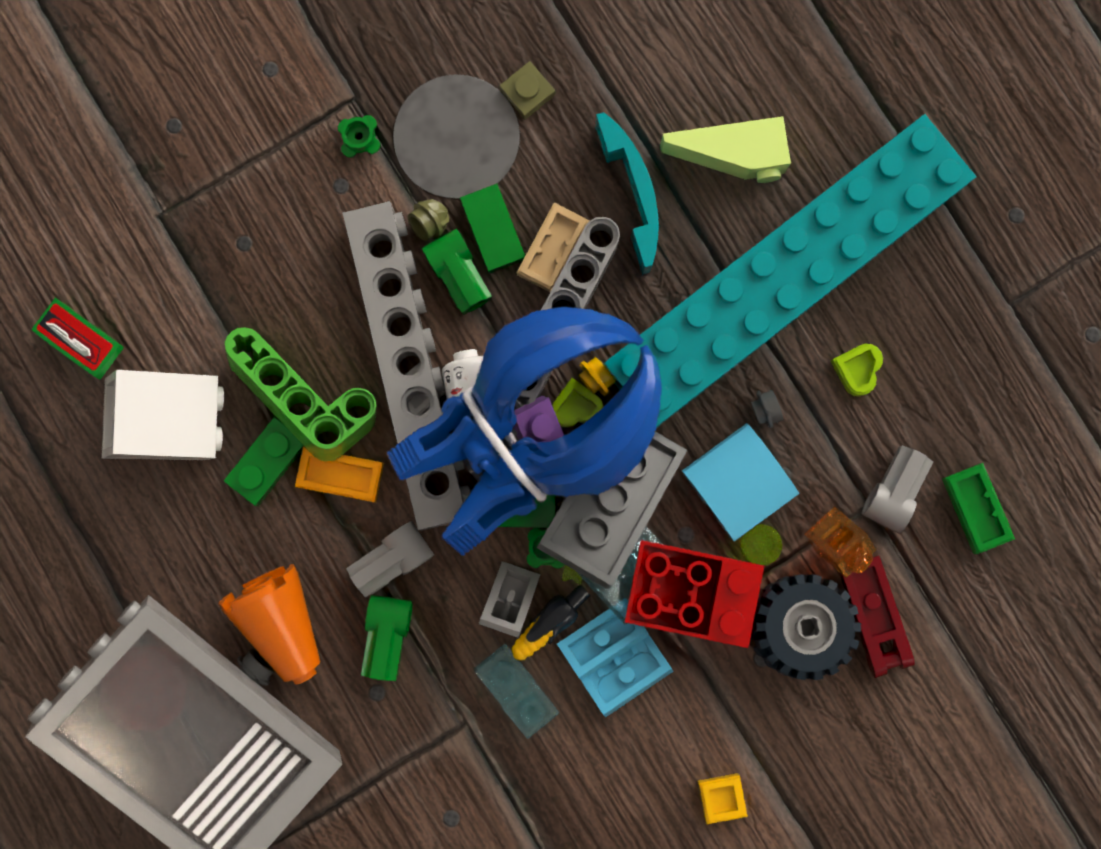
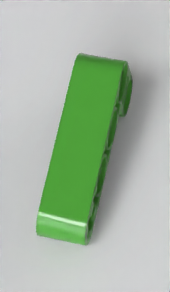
M246 327L237 328L227 336L225 350L228 364L232 371L317 459L325 462L336 460L374 427L377 405L376 399L368 390L352 388L342 394L331 405L327 406L256 331ZM251 350H252V354H253V360H254V362L256 363V364L254 365V367H253V361H252V359H251L250 356L247 354V353L250 352ZM269 375H277L283 379L275 386H267L262 383L263 379ZM297 403H303L310 407V410L303 415H295L289 411L291 406ZM354 406H361L367 409L368 414L362 418H355L350 416L347 411ZM323 432H332L338 437L332 444H322L316 438Z

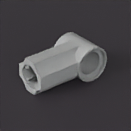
M903 445L899 446L881 483H877L869 494L862 509V515L900 534L913 516L917 504L914 500L934 461L915 449Z
M412 521L389 534L381 541L382 544L346 568L351 580L365 598L389 584L390 581L399 575L408 574L434 556Z

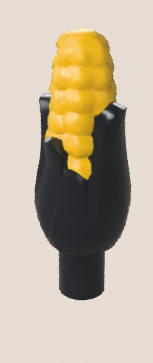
M579 584L567 597L562 595L554 596L541 612L529 621L531 623L530 626L526 628L525 632L521 634L520 638L512 646V656L516 660H525L541 647H544L546 643L551 645L559 633L576 621L578 617L577 609L591 596L587 590Z

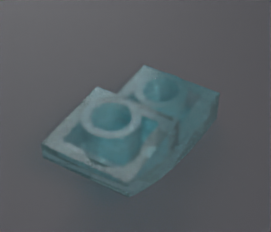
M506 643L474 668L475 674L501 704L502 709L527 739L560 714L520 660L514 658L511 649Z

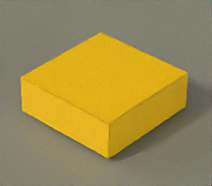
M738 773L698 781L706 824L748 817L741 779Z

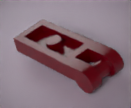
M873 556L839 567L838 571L844 589L851 596L848 601L850 605H856L859 614L854 615L855 622L861 623V632L859 634L873 677L877 678L887 675L888 669L898 666L901 669L914 666V656L880 556ZM892 640L894 650L882 654L879 643Z

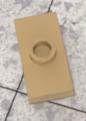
M554 202L517 271V276L551 292L582 231L590 220Z

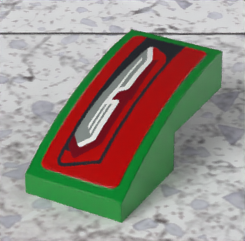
M54 298L31 329L39 337L99 380L124 349L112 337L57 298Z

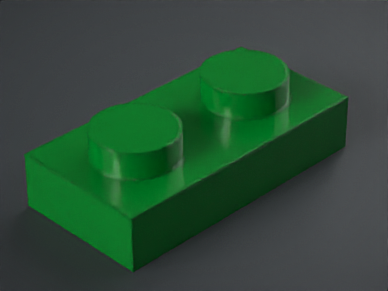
M274 417L228 474L224 482L254 506H259L305 446L279 419Z

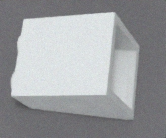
M115 370L105 378L102 458L210 460L215 458L216 451L221 450L223 441L222 428L216 427L217 411H221L224 404V389L218 386V376Z

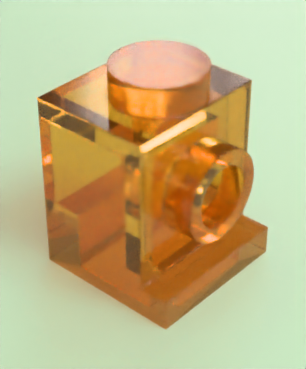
M835 506L805 533L815 552L830 563L845 578L853 571L855 573H862L872 563V554L876 549L869 536Z

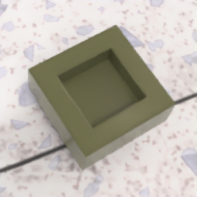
M531 61L499 85L502 94L525 120L555 96V89Z

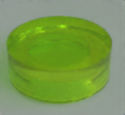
M759 524L741 536L740 550L743 557L750 563L768 565L774 562L781 554L782 539L773 527Z

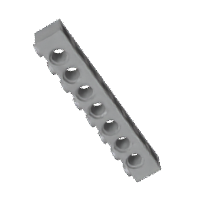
M389 201L343 212V217L397 443H400L406 437L412 435L413 432H416L417 429L434 422L443 415L438 392L445 391L440 367L432 368L429 353L435 352L436 348L431 329H423L420 314L426 313L421 289H413L410 275L417 274L414 257L411 250L404 252L401 237L408 235L402 212L395 213ZM380 241H388L392 243V250L389 255L383 258L374 257L372 255L374 245ZM389 279H397L402 282L400 292L393 297H386L381 294L382 285ZM405 317L411 320V328L407 334L403 336L391 334L390 327L395 319ZM416 356L421 361L418 372L411 376L401 374V361L405 357ZM416 395H426L430 399V407L423 415H413L408 409L409 401ZM463 461L406 478L418 530L423 531L447 525L453 521L455 514L470 494L469 486L461 487L458 470L464 469ZM435 473H445L449 478L448 490L442 495L431 494L428 489L429 478Z

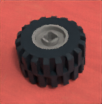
M813 574L786 576L777 579V582L774 584H768L763 589L764 593L762 596L758 597L750 638L755 642L756 646L753 648L756 654L762 656L765 660L763 663L769 668L796 679L819 680L823 679V675H834L839 672L838 666L840 664L847 665L852 659L848 655L850 650H857L860 641L854 640L855 631L861 632V623L855 622L854 615L859 614L856 605H850L848 602L851 596L847 591L839 590L837 588L838 584L831 579H822L821 576Z

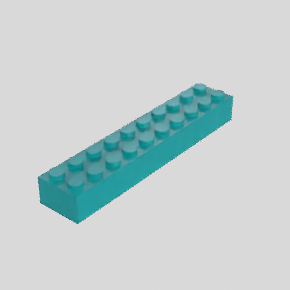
M924 114L640 334L644 340L640 346L629 343L604 362V366L613 376L616 387L621 390L639 362L640 348L645 345L650 348L659 365L662 385L660 410L656 428H658L955 196L977 176L927 115Z

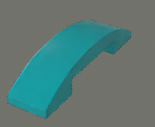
M606 113L596 114L595 128L606 162L623 160L643 226L632 229L631 241L642 275L651 271L658 243L659 221L654 188L646 165L631 139Z

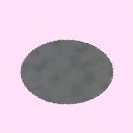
M468 75L441 76L419 86L401 106L396 117L393 132L395 153L407 176L427 192L446 198H460L497 184L513 165L520 140L518 120L507 98L490 83Z

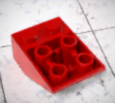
M641 540L624 622L749 648L764 565Z

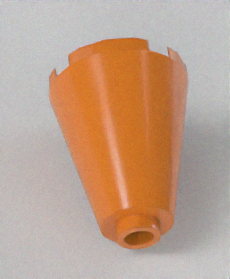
M290 564L287 570L282 566L243 584L242 595L236 599L231 592L219 601V606L223 613L283 682L292 680L297 685L316 675L315 667L320 664V657L299 573L294 564Z

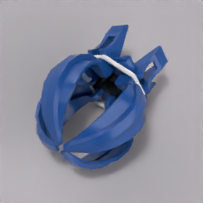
M563 306L535 311L504 326L487 343L475 385L462 392L459 397L454 396L447 399L442 406L443 415L417 429L416 432H413L412 435L406 437L395 448L387 452V456L400 480L463 461L467 469L478 481L442 535L443 539L459 554L465 555V552H469L470 549L472 550L481 541H485L508 518L514 515L524 516L536 509L535 498L543 502L546 499V495H599L620 484L641 462L655 435L662 391L659 365L647 345L640 348L639 362L622 389L600 411L571 433L551 442H536L530 437H524L517 441L511 433L517 422L514 412L516 399L524 389L561 364L595 349L619 343H631L640 346L644 340L629 323L610 314L599 313L591 309Z

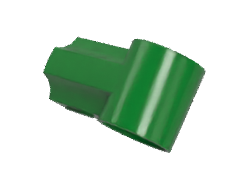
M457 228L421 248L438 279L442 278L449 290L450 296L462 315L477 310L492 299L489 290L472 262L474 258Z
M371 595L365 620V631L368 632L361 676L384 681L397 680L403 640L409 632L413 601Z

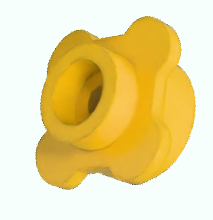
M596 357L588 363L584 360L580 362L579 366L583 372L578 376L584 385L593 394L598 390L603 396L608 394L609 390L607 388L615 380L603 363Z

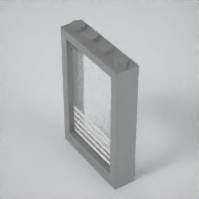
M148 595L141 604L134 600L117 619L122 625L110 637L106 633L102 634L89 649L87 654L91 656V659L81 669L76 665L73 666L57 685L62 689L51 702L44 698L31 712L27 719L32 723L26 738L170 849H267L342 766L340 751L151 596Z

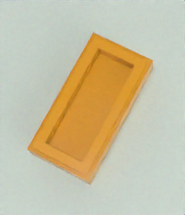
M303 447L295 487L376 503L384 463L342 455L334 461L325 462L314 457Z

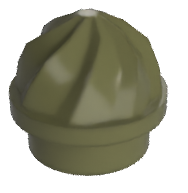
M433 199L423 202L419 201L413 206V211L407 216L414 233L424 241L430 238H439L449 222L447 208L442 203Z

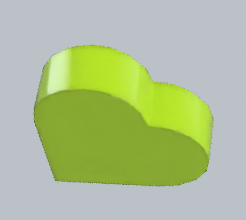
M863 344L832 359L830 362L846 391L853 396L860 397L870 393L876 386L877 378L875 372L882 366L883 356L882 352L875 345Z
M571 378L553 402L552 407L561 428H570L578 422L582 424L587 422L603 408V404L597 395Z

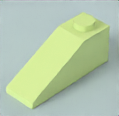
M783 116L664 133L660 143L661 153L745 180L757 178L758 183L779 180L781 174H785L791 164Z

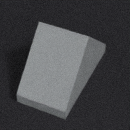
M502 561L479 624L519 638L540 574Z

